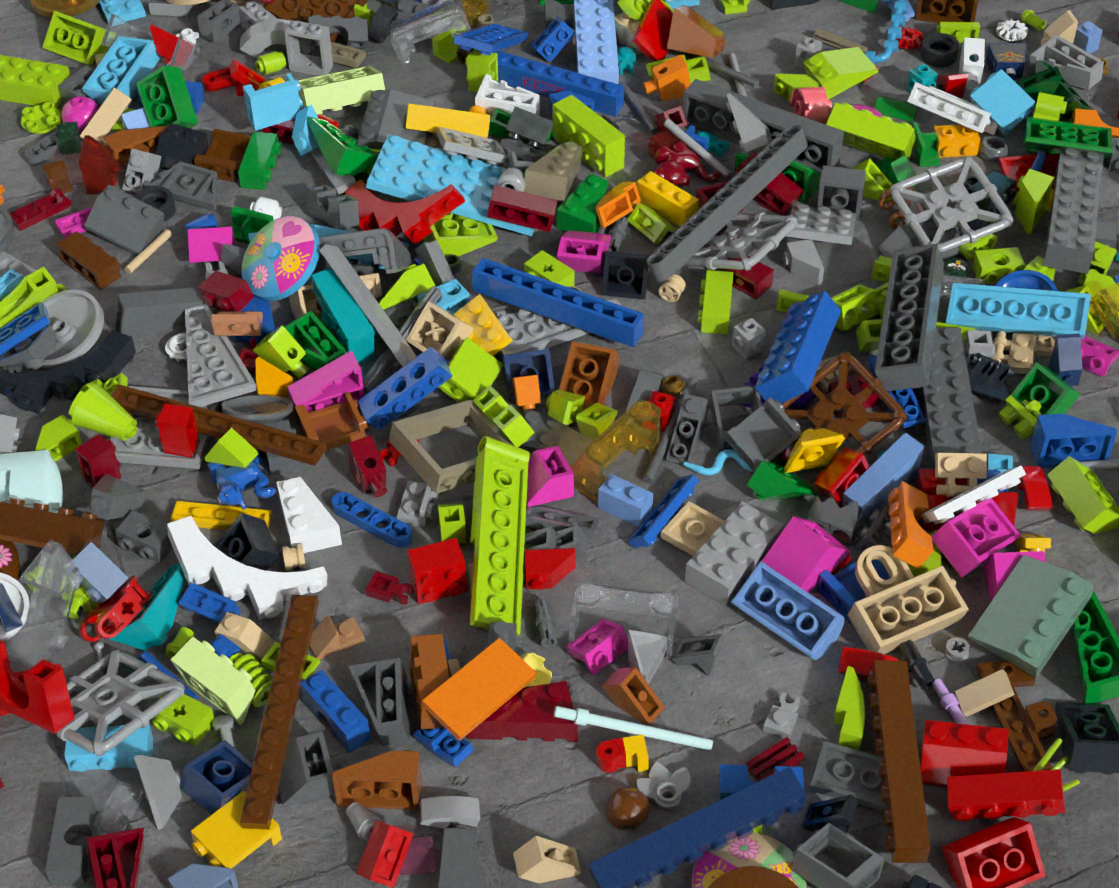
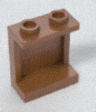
M350 392L345 393V402L309 413L304 404L295 406L297 423L303 436L325 442L326 450L346 445L349 442L365 437L364 429L368 428L367 421L364 415L359 414V403L357 399H352Z

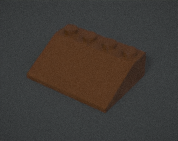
M10 497V500L0 502V539L78 555L90 542L98 549L100 548L105 519L97 518L98 516L83 511L81 515L73 513L74 509L58 507V510L50 509L47 503L34 502V505L25 504V499Z

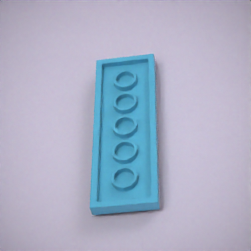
M953 283L946 324L971 327L976 330L1054 337L1056 335L1079 333L1081 339H1085L1091 294Z

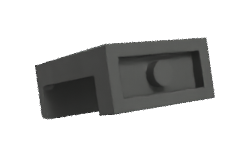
M771 397L738 426L730 429L724 437L754 473L762 461L771 462L802 434L798 422L793 418L790 419L784 413L785 409L782 404L777 400L774 401Z

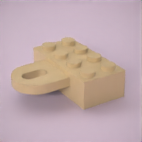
M883 545L867 548L856 562L855 575L867 598L855 602L848 616L868 651L886 654L900 648L902 642L907 640L914 642L960 622L969 610L943 566L914 577L907 563L893 556L892 548ZM871 560H880L889 573L890 579H881L874 569Z

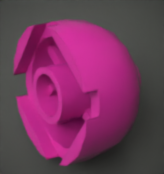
M78 96L66 102L61 112L63 126H72L75 128L76 135H81L80 132L84 131L99 110V105L88 97Z

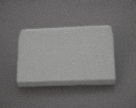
M152 1L148 4L150 15L188 17L192 5H176L164 1Z

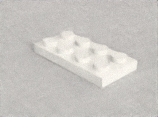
M1022 466L1008 469L921 514L925 523L934 522L935 525L944 523L955 517L953 512H965L977 505L976 500L981 502L998 495L997 489L1002 491L1021 483L1019 478L1026 475Z

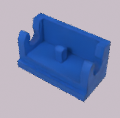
M192 582L178 603L185 610L193 611L218 623L222 621L227 612L238 616L241 614L234 600Z

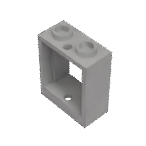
M292 20L284 32L289 70L317 76L329 74L333 67L329 27ZM298 37L319 40L321 57L301 54Z

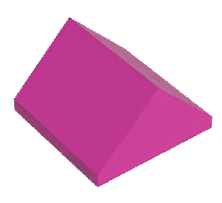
M232 227L189 229V262L221 261L223 243L233 246L236 244Z

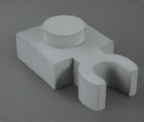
M784 692L780 695L779 707L772 705L763 726L764 732L783 739L785 737L789 738L798 717V714L795 712L798 710L800 698L796 697L793 703H787L785 701L787 693Z

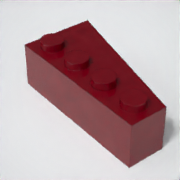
M567 680L522 688L467 734V739L502 740L503 737H515L518 741H527V738H544V741L555 742V739H568V742H578V724H574L572 720L554 717L556 706L574 710Z

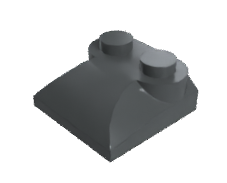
M50 325L46 326L17 344L0 357V367L25 366L27 369H38L45 363L44 359L56 350L55 331Z

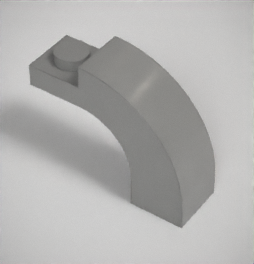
M267 19L255 23L240 37V50L257 59L262 51L270 45H286L284 32L291 21ZM298 37L300 53L308 55L311 47H307V38Z

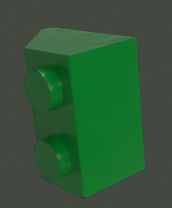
M1038 362L1034 364L1011 394L1020 404L1024 400H1027L1029 403L1037 400L1041 404L1039 412L1042 415L1067 413L1081 395L1053 371Z

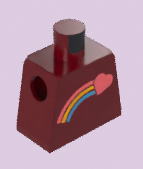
M369 435L349 442V468L362 492H372L374 497H381L386 494V468L372 436Z

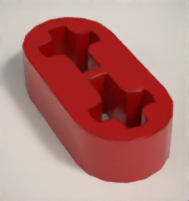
M230 67L207 73L202 77L204 89L210 92L224 89L237 83L231 77Z

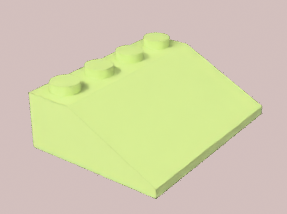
M371 65L298 80L301 88L298 94L302 100L303 107L305 108L312 104L317 115L322 114L323 110L326 109L331 111L343 109L342 106L350 105V107L360 106L362 102L369 101L372 91L385 90L382 73Z

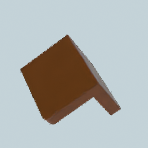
M63 160L43 165L46 181L51 191L55 188H59L63 193L73 191Z

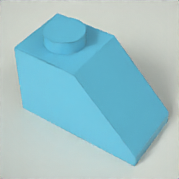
M312 104L297 112L292 133V139L301 156L319 148L307 121L308 116L318 118Z

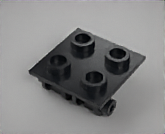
M973 353L970 358L965 356L971 390L989 396L996 401L1006 403L1005 399L1009 397L1006 378H1010L1014 372L1011 366L1002 362L999 363L998 360H993V358L980 353Z

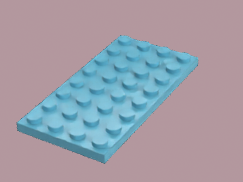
M388 134L367 180L366 188L409 201H416L431 196L452 184L464 196L466 202L450 213L532 236L534 228L487 217L493 187L497 185L500 175L506 170L505 168L484 163L480 160H472L460 154L451 155L440 148H433L419 142L409 141L399 136Z

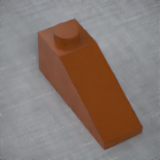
M168 126L120 130L103 137L106 154L118 167L129 162L131 149L148 153L155 152L160 135Z

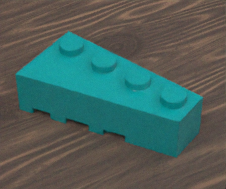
M330 268L312 274L313 292L323 313H327L329 326L332 332L336 331L339 343L347 353L353 352L359 365L375 359L374 335H376V329L371 322H368L367 316L334 270Z

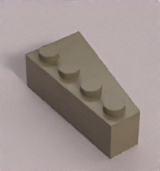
M574 142L561 143L525 170L524 192L565 201L580 170L583 146H578Z

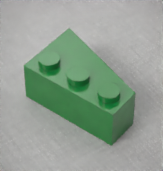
M312 311L284 327L306 353L300 361L316 371L347 353Z

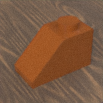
M636 667L617 669L602 685V688L618 708L645 725H650L665 708Z

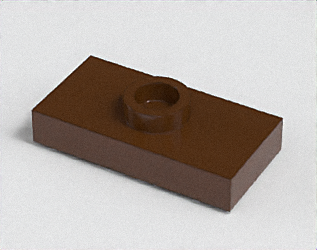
M1008 661L977 663L976 670L979 680L1003 669L1007 673L1008 678H1010L1013 687L1034 686L1035 684L1033 676Z

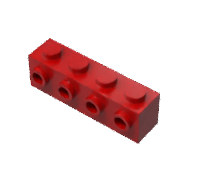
M1061 769L947 777L948 807L952 820L970 821L975 818L995 820L1007 816L1025 818L1029 815L1043 814L1055 816L1058 813H1066Z

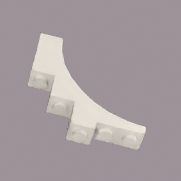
M192 516L167 524L168 537L188 585L191 582L203 584L210 578H214L220 595L234 601H238L245 595H248L259 620L273 618L279 615L280 612H283V601L290 602L292 595H303L309 592L316 593L327 586V573L324 566L307 571L286 573L260 570L246 566L226 556L214 547L200 532Z

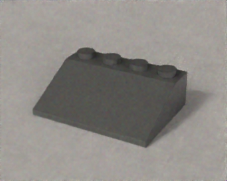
M391 89L372 91L357 144L361 148L365 145L370 149L381 150L389 134L426 145L429 132L406 128L407 105L416 104L435 107V101Z

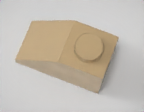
M1070 10L1063 13L1044 30L1041 46L1055 35L1073 44L1078 21Z
M228 612L215 631L216 638L220 634L224 635L240 647L242 654L253 655L255 661L261 664V660L276 642L250 619Z
M539 836L533 837L513 853L519 878L535 883L573 877L582 873L575 848Z

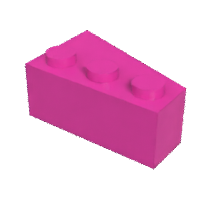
M352 351L288 386L289 400L293 402L295 415V406L304 404L309 413L345 402V393L350 392L352 399H357V401L364 397L361 368Z

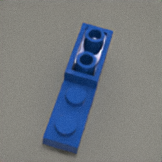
M877 355L868 358V364L872 373L877 378L875 373ZM911 388L887 391L899 403L904 413L907 414L906 422H903L901 425L902 428L926 423V419ZM882 400L888 412L893 413V411Z

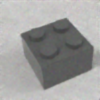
M823 165L817 209L819 207H827L833 211L850 210L852 213H856V220H859L866 171Z

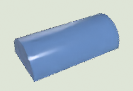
M762 561L759 562L731 601L736 607L813 660L820 659L830 650L839 637L844 625V617Z

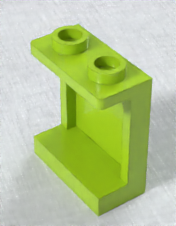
M466 337L456 347V353L448 364L453 377L438 387L458 403L468 400L473 401L493 384L503 366L495 357Z

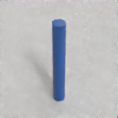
M148 651L141 654L140 659L144 663H151L157 667V670L178 680L185 686L184 694L195 700L198 699V696Z

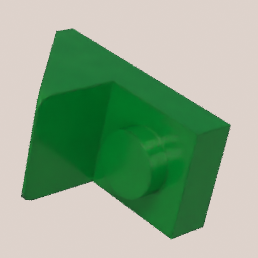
M905 155L895 161L888 157L875 164L892 184L915 176Z

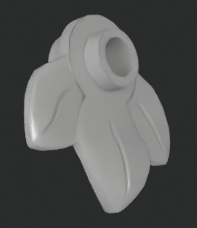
M658 762L652 766L649 778L637 779V788L663 809L677 807L681 802V794L688 790L690 786V773L686 767L680 768L672 774Z

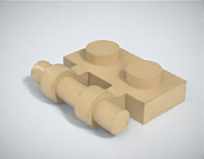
M998 332L993 342L995 344V355L991 358L998 360L999 363L1002 362L1010 365L1014 370L1013 373L1027 374L1033 367L1037 342L1036 334L1013 333L1012 340H1007L1005 332ZM1003 351H1010V354L1004 355Z
M936 453L935 476L936 478H945V485H937L936 487L937 495H946V497L954 498L956 495H960L977 486V479H986L987 454ZM955 479H967V485H956Z

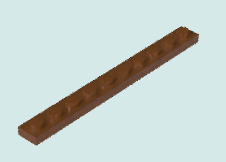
M118 385L111 394L128 413L156 420L157 414L161 413L165 404L193 408L198 433L221 439L233 428L255 449L316 466L327 449L325 442L127 386Z
M292 595L241 815L240 824L244 829L270 830L319 604L317 595Z

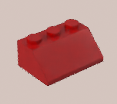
M925 720L921 761L922 784L947 787V777L1006 773L1009 729Z
M1016 817L1009 818L941 847L948 872L958 888H1019L1046 876L1031 823Z

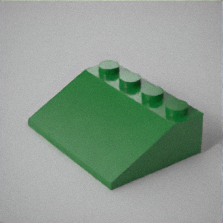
M1027 117L1023 147L1030 151L1047 150L1051 154L1060 153L1061 148H1074L1079 151L1097 152L1103 154L1104 158L1107 159L1113 150L1112 129Z

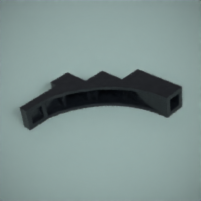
M112 331L96 348L65 365L30 373L0 372V394L6 395L9 398H15L18 408L39 414L53 395L61 399L74 401L85 384L97 380V378L105 383L109 378H114L120 374L136 353L132 336Z

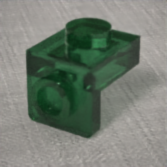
M78 122L58 124L57 139L61 154L81 153L82 147Z

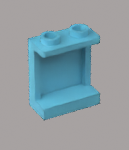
M1002 69L997 73H992L988 77L987 82L982 86H977L970 95L971 103L991 113L989 118L998 126V131L1003 136L1035 110V101Z
M290 73L286 74V82L257 91L254 90L251 84L243 86L248 120L255 131L295 119L297 112L303 107L302 100L298 94L301 91L300 84L297 79L294 80Z

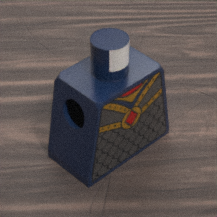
M988 43L985 59L991 73H997L1002 69L1013 81L1022 78L1026 57V43Z

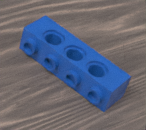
M430 347L358 400L365 420L380 431L453 377L445 358L433 347Z

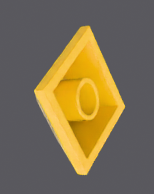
M824 428L805 430L794 445L784 467L785 473L826 466L844 441V436Z

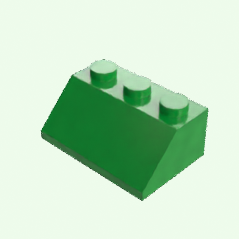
M164 65L136 83L150 128L169 126L170 123L192 128L198 124L181 68Z

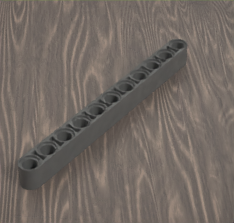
M795 124L784 129L647 258L646 262L655 281L662 282L669 279L807 148L808 144L801 125Z

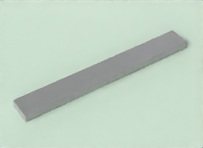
M324 245L320 249L321 254L402 367L407 365L417 357L338 246Z

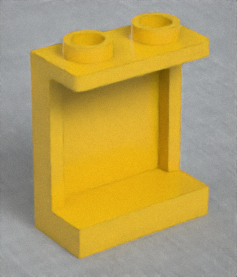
M242 791L191 830L194 841L191 845L194 851L200 857L205 856L209 860L210 866L232 869L267 840L273 846L282 840L279 824L273 818L270 830L244 829L241 827L240 820L247 794L245 791Z

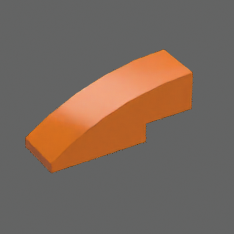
M636 182L620 183L599 201L596 211L601 228L609 226L633 211L632 207L641 202Z

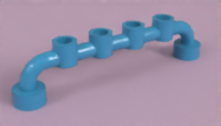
M883 0V2H892V0ZM897 0L895 2V11L892 14L891 27L888 29V38L885 40L884 53L876 55L875 51H866V56L873 64L884 62L890 58L892 52H898L899 44L898 40L895 39H901L902 28L899 26L905 25V14L902 13L908 12V1Z

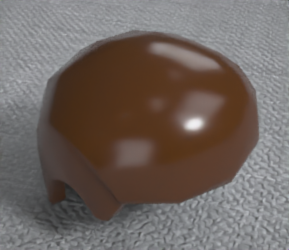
M626 787L616 790L609 798L605 813L607 820L615 828L621 829L628 826L635 829L647 820L651 808L649 800L639 789Z

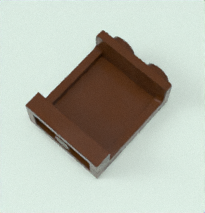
M213 129V142L205 155H196L194 159L195 166L216 171L219 180L236 183L239 178L238 171L251 135Z

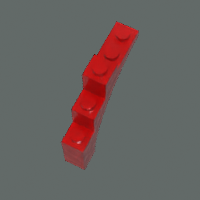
M362 179L345 191L346 195L358 200V226L361 229L386 228L395 236L403 232L415 244L433 232L431 228L433 224L466 202L464 196L452 184L424 199L406 203H393L377 198L372 189L366 188L367 184Z

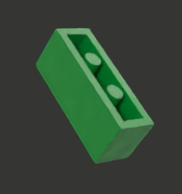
M252 133L238 171L241 188L265 190L268 182H271L272 170L276 168L277 155L281 154L282 149L281 143L278 142L277 134Z

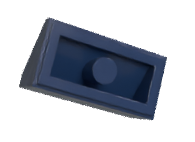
M0 583V625L3 631L7 633L21 627L23 623L4 585Z

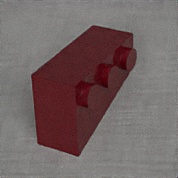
M144 827L87 838L88 861L94 888H138L144 850Z

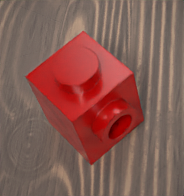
M653 391L644 410V426L665 431L676 407V397Z

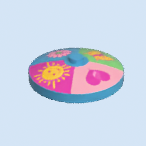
M285 216L268 223L254 236L246 249L242 261V278L247 281L254 295L266 301L281 300L295 293L306 283L316 267L320 253V241L316 230L302 218Z

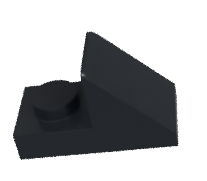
M850 794L812 803L809 806L803 827L814 832L817 829L821 830L830 823L847 834L849 825L852 823L858 800Z

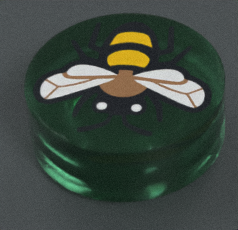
M959 258L947 261L945 272L949 277L961 279L967 275V262Z

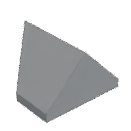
M629 630L628 663L630 667H636L649 684L667 653L668 637Z

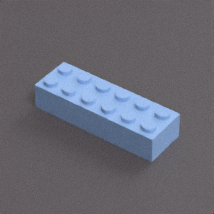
M574 0L573 15L576 33L577 72L618 84L619 68L613 0Z

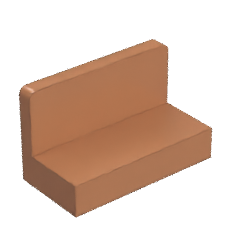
M218 312L217 314H212L211 323L215 336H260L263 314L262 312Z

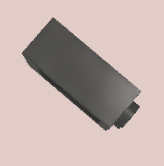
M744 385L739 388L711 390L709 404L719 451L726 449L734 450L724 439L729 430L723 431L719 407L751 403L753 413L762 406L760 394L755 389V386Z
M828 823L821 830H815L810 839L805 843L801 842L796 846L792 855L794 857L792 871L818 888H870L879 880L885 858ZM826 850L855 869V871L846 878L818 860L817 857Z

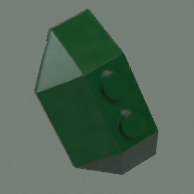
M1038 60L1035 73L1051 69L1053 66ZM1062 77L1053 94L1063 96L1064 101L1067 102L1065 114L1060 113V116L1069 119L1072 118V113L1075 109L1094 110Z
M1058 66L1014 82L1035 101L1036 107L1039 92L1054 94L1062 79V75Z

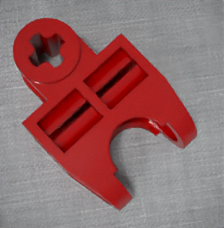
M134 575L129 577L104 603H99L81 622L79 634L84 641L95 642L101 638H113L143 609L142 606L150 599L151 594L149 591L145 592L136 582L137 578ZM89 623L95 625L96 635L93 638L89 637L86 633V627Z

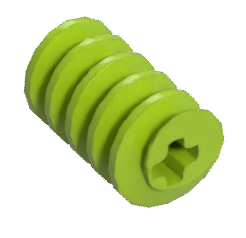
M242 653L232 655L229 659L234 664L233 667L237 670L240 668L244 669L252 677L250 682L255 689V693L251 703L254 707H262L267 704L273 676L267 674V670L261 667L258 661H255L253 655H244Z

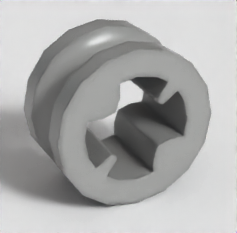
M959 637L949 639L946 643V657L955 663L966 661L969 655L968 642Z

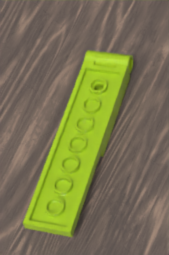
M483 436L478 445V454L480 455L476 457L471 527V543L475 544L470 625L490 631V623L504 621L506 623L517 624L519 636L521 631L527 478L530 453L521 448Z

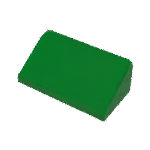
M880 96L877 98L875 109L882 115L912 122L919 110V106L910 102Z

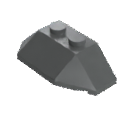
M929 219L919 224L932 242L938 227L933 219ZM904 224L900 225L878 247L877 251L881 256L892 259L893 250L922 246L912 228ZM956 227L945 230L939 244L962 235ZM960 246L940 252L942 259L958 254Z

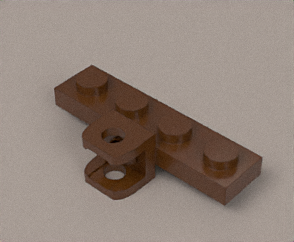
M1008 678L1014 695L991 705L1001 728L1009 729L1008 744L1021 771H1032L1046 754L1040 740L1047 739L1055 734L1056 728L1054 724L1057 721V716L1051 704L1045 701L1027 705L1024 709L1010 678ZM1049 760L1041 770L1051 769L1052 765Z

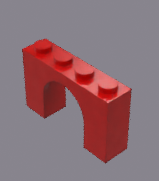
M0 640V708L56 734L75 718L63 668L42 659L23 674L25 687L14 674L10 666L5 643Z

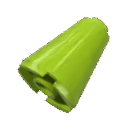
M95 382L87 384L86 386L89 389L85 393L80 391L72 402L69 410V415L72 416V419H68L69 422L75 426L122 441H126L128 438L132 439L138 430L136 426L137 421L101 385Z

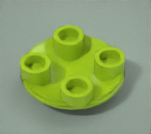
M46 102L43 105L25 107L22 110L21 125L30 133H47L57 128L61 123V112L52 102Z

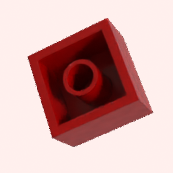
M457 538L407 550L410 582L413 585L418 605L467 592L465 559Z

